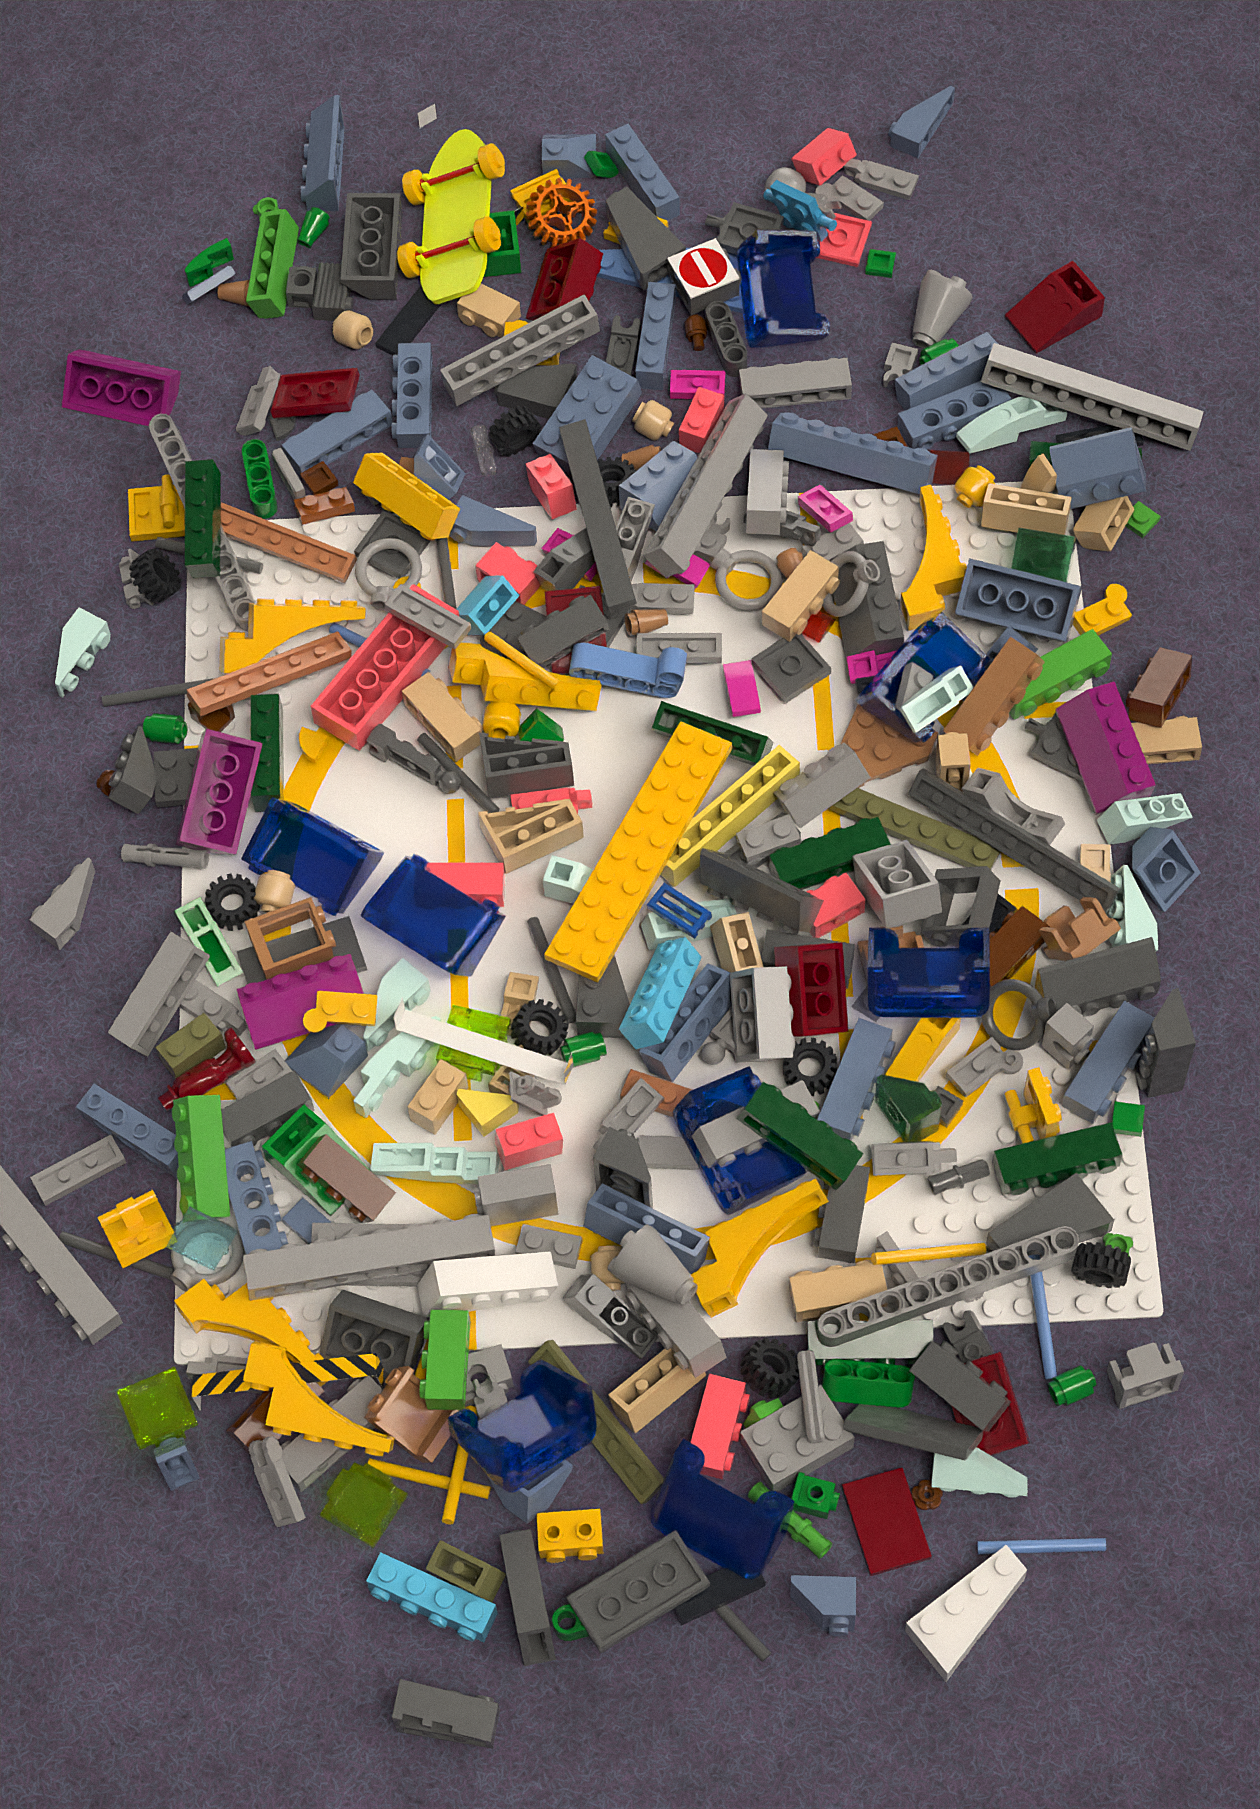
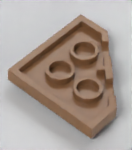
M857 705L841 744L845 743L855 751L871 777L866 781L869 782L876 778L881 780L902 771V768L915 763L919 765L927 762L938 739V732L924 727L918 732L913 733L906 721ZM864 782L863 784H861V785H860L859 787H857V788H860V787L864 786V784H865L866 782Z

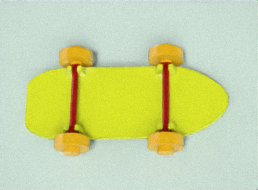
M467 129L459 130L449 137L432 163L429 174H422L419 170H412L406 172L402 179L403 191L410 203L415 206L425 203L422 246L418 247L413 242L400 245L397 251L398 264L408 278L420 276L423 291L434 304H440L475 292L479 288L485 274L487 253L497 251L501 245L500 230L489 216L491 181L504 175V157L496 145L492 143L485 145L475 133Z

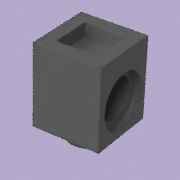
M307 266L289 268L286 288L288 307L312 308L317 280L316 268Z

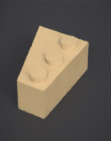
M570 799L533 804V807L522 809L510 807L505 808L506 811L487 813V811L478 812L480 829L499 863H504L505 874L584 838L583 822Z

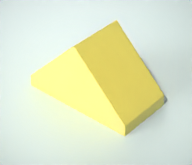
M464 1089L457 1090L459 1107L483 1137L515 1116L519 1111V1104L512 1101L510 1095Z

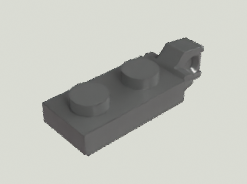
M786 510V524H780L779 536L800 540L802 544L815 546L817 541L820 540L821 527L808 523L805 516ZM747 512L744 514L743 523H746Z

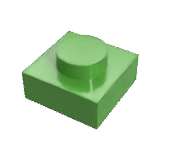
M1138 501L1133 506L1134 511L1125 527L1141 538H1144L1160 521L1161 516Z
M779 1398L768 1403L762 1400L750 1408L749 1411L751 1413L743 1424L748 1428L784 1406Z

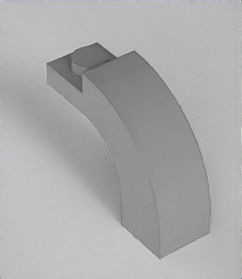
M977 768L962 787L966 795L1048 845L1053 842L1065 826L1062 816L1034 809L1020 801L1009 790L1000 773Z

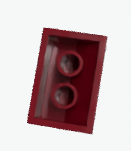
M581 238L547 248L525 319L534 321L582 295H585L589 301L594 293V284L597 274L601 269L604 253Z
M843 942L774 947L775 967L787 966V974L791 978L789 1003L793 1008V1019L791 1021V1033L793 1036L802 1037L849 1032Z

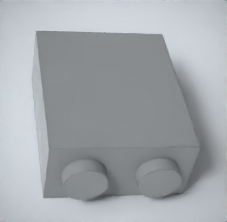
M551 1164L478 1176L479 1187L473 1188L477 1212L481 1216L489 1215L491 1226L559 1215Z

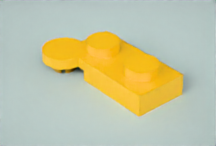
M1110 584L1105 590V599L1075 612L1073 626L1080 635L1091 629H1094L1097 635H1100L1130 620L1132 614L1124 604L1127 599V591L1123 586Z
M317 991L316 1008L310 1009L305 1013L303 1024L312 1033H319L324 1030L327 1022L375 1026L378 996L372 994Z

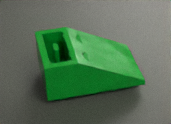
M514 210L490 213L489 217L494 220L500 230L501 245L497 251L487 253L484 277L521 273Z
M304 1104L261 1147L267 1162L328 1215L332 1216L344 1203L332 1201L324 1193L326 1188L318 1182L313 1184L301 1174L303 1169L297 1165L320 1136L327 1134L368 1170L370 1169L326 1122Z

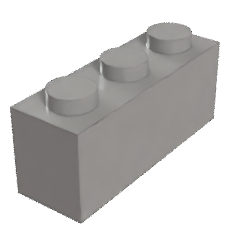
M842 743L831 748L827 755L817 762L807 765L798 776L785 781L774 792V795L787 815L790 814L794 823L799 828H802L871 777L855 751L847 744Z

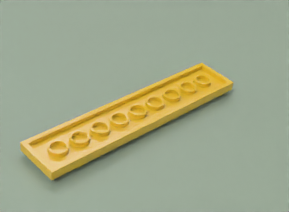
M680 721L544 954L545 960L597 983L599 982L732 751V742Z

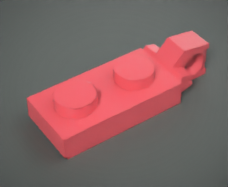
M567 787L511 795L512 807H515V809L533 807V804L570 799L577 813L578 809L592 808L590 790L575 791V788Z

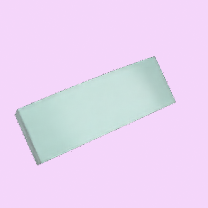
M961 665L953 667L924 686L899 709L913 733H916L959 704L958 701L969 695L973 686Z
M732 899L696 902L710 911L712 918L705 922V927L698 931V936L695 939L653 912L648 913L641 923L648 949L654 950L658 944L664 943L667 940L686 937L689 942H694L713 936L710 925L720 918L737 915ZM678 904L683 910L699 919V914L683 904ZM668 911L676 917H678L679 919H681L682 921L689 924L690 926H693L692 923L688 922L678 914L674 913L673 911Z

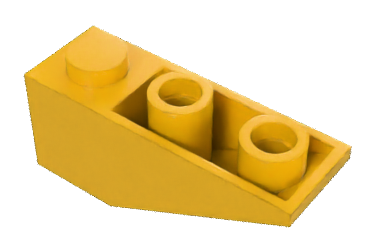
M936 999L917 1023L884 1075L883 1080L908 1096L960 1030L961 1014L939 999Z

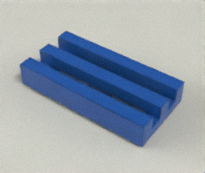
M665 882L647 903V908L694 939L698 936V931L705 927V922L712 918L710 911ZM664 893L699 914V919L663 897ZM659 902L660 904L664 905L674 913L678 914L688 922L692 923L693 926H690L689 924L682 921L681 919H679L672 913L668 912L656 903Z

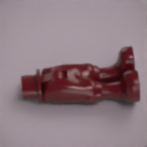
M232 1027L224 1033L227 1049L217 1059L203 1060L174 1080L172 1087L167 1085L169 1090L158 1097L167 1111L173 1108V1100L185 1096L203 1095L209 1090L224 1084L229 1078L228 1076L242 1069L249 1068L256 1063V1060Z

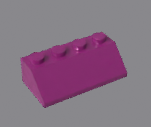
M79 349L67 356L62 407L149 426L151 419L157 414H167L170 416L179 392L181 371Z
M1115 682L1087 689L1056 708L1057 717L1096 814L1106 811L1115 801L1151 796L1156 784Z
M205 729L201 735L175 845L193 850H207L208 853L237 854L263 743Z
M351 954L335 956L328 961L307 965L302 969L286 974H278L273 978L258 983H249L245 987L236 989L255 1050L311 1033L305 1028L303 1018L307 1011L316 1008L317 991L364 994ZM327 1022L326 1027H330L336 1024Z

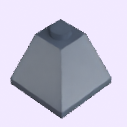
M596 134L544 135L542 138L543 175L557 169L561 178H596L584 158L588 151H596Z
M427 434L414 456V476L449 500L457 493L466 473Z
M1150 827L1132 846V869L1157 907L1163 912L1175 902L1201 873L1175 832L1171 829Z
M336 1024L324 1028L319 1033L311 1032L285 1062L292 1071L295 1070L298 1076L329 1099L368 1057L365 1041L344 1025Z
M528 1432L483 1463V1469L504 1507L526 1524L536 1518L537 1513H542L550 1507L573 1468L571 1463Z

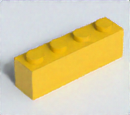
M364 454L353 481L355 485L362 489L364 495L375 498L381 503L382 508L400 516V520L403 523L418 529L420 535L428 540L449 537L460 511L458 506L385 454Z

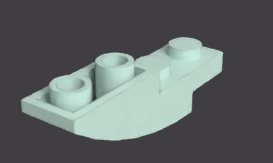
M1021 396L980 415L958 431L956 438L970 454L1016 442L1020 432L1066 421L1067 411Z
M437 1016L431 1017L432 1019L441 1021V1019ZM401 1032L385 1044L360 1071L365 1085L353 1101L356 1113L367 1118L371 1111L375 1112L380 1107L383 1101V1094L388 1087L392 1088L397 1083L400 1072L410 1077L415 1069L420 1070L426 1061L427 1052L432 1046L436 1047L438 1043Z

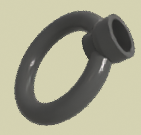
M1008 979L996 983L988 990L981 1006V1019L989 1037H993L1001 1047L1010 1050H1024L1035 1045L1041 1039L1045 1032L1046 1022L1057 1012V1005L1051 996L1042 998L1041 994L1032 985L1021 980ZM1008 991H1016L1022 993L1031 1001V1014L1035 1019V1025L1032 1031L1025 1037H1008L996 1026L993 1018V1007L1001 994Z

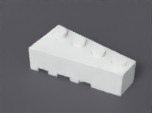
M551 1252L433 1261L417 1284L423 1316L429 1319L431 1310H468L470 1312L528 1301L542 1302L549 1299L558 1287Z
M1007 1545L906 1622L905 1632L945 1682H947L961 1661H963L1025 1579L1027 1569Z

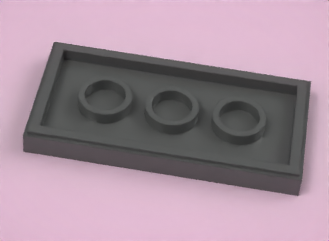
M350 916L322 924L325 931L331 930L336 943V947L332 948L333 956L351 954L357 973L366 971L367 966ZM314 927L266 942L273 963L321 946ZM253 946L237 951L247 984L266 980Z
M859 1404L845 1419L844 1430L961 1460H966L981 1442L984 1432L977 1427L896 1407Z
M675 1530L566 1598L601 1654L710 1587V1582Z

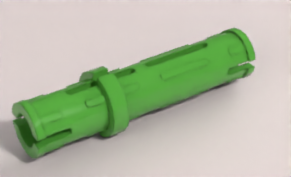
M758 1482L751 1489L748 1498L791 1533V1538L795 1542L800 1541L819 1559L829 1551L833 1543L813 1528V1523L808 1518L804 1520L762 1482Z

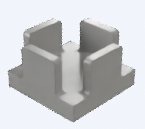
M1156 1343L1128 1350L1126 1356L1130 1367L1123 1368L1121 1372L1116 1360L1110 1361L1108 1364L1107 1373L1115 1391V1401L1119 1409L1178 1391L1184 1374L1180 1360L1176 1361L1169 1343L1162 1345L1160 1352Z

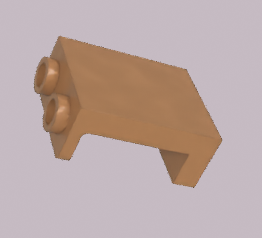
M410 1366L395 1368L385 1380L387 1385L381 1394L375 1395L369 1402L367 1407L369 1411L364 1418L384 1434L395 1437L394 1442L420 1462L432 1463L467 1411L428 1410L425 1399L420 1398L421 1380L413 1374L414 1370Z

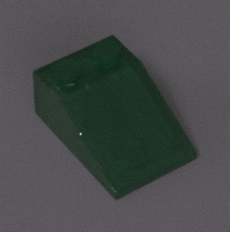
M1018 528L1011 569L1068 583L1076 539L1074 536Z

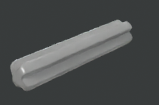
M801 1351L797 1354L807 1441L809 1443H819L824 1441L825 1435L815 1356L813 1351Z

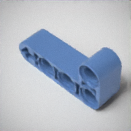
M577 643L572 649L569 674L572 677L599 680L601 685L662 698H672L678 694L684 681L687 653L682 649L669 647L662 650L659 658L589 643Z

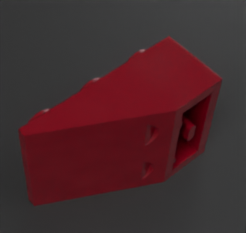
M1071 261L1050 273L1005 314V318L1037 354L1102 317L1105 297L1077 264Z

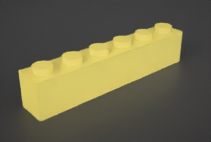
M780 745L773 749L691 820L660 875L674 887L681 883L700 866V852L702 848L718 851L736 833L740 832L777 800L774 792L785 781L793 779L800 774V762Z

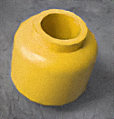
M977 465L976 468L968 467L955 483V491L958 494L957 500L967 508H970L972 505L982 507L988 484H995L994 475L980 465Z
M490 702L484 712L482 724L484 733H488V737L505 739L506 735L516 736L521 720L519 707L515 703Z

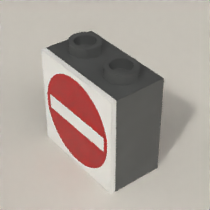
M716 238L667 258L668 277L672 284H675V289L691 315L705 310L714 301L724 302L739 296V284L742 283L741 275L737 268H733L726 249L721 248Z

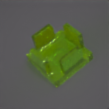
M452 1005L447 1021L448 1024L508 1043L507 1034L511 1024L510 1018ZM441 1044L436 1055L437 1063L442 1059L466 1073L467 1079L478 1082L482 1081L483 1074L495 1076L496 1071L502 1066V1064Z
M175 1367L117 1390L118 1397L140 1450L155 1444L156 1448L160 1447L161 1442L173 1437L177 1439L183 1437L186 1439L185 1431L198 1425Z
M354 1462L349 1471L344 1468L341 1470L327 1491L328 1503L320 1513V1516L374 1549L408 1497V1494L396 1487L390 1476L368 1463L361 1466Z

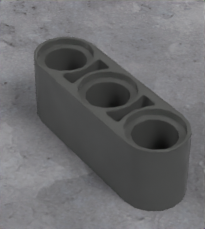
M714 301L706 307L707 331L725 373L731 377H739V369H747V349L728 305L721 301Z

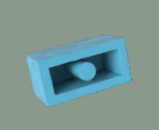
M503 575L485 576L456 609L459 611V617L471 623V630L467 635H485L520 596Z

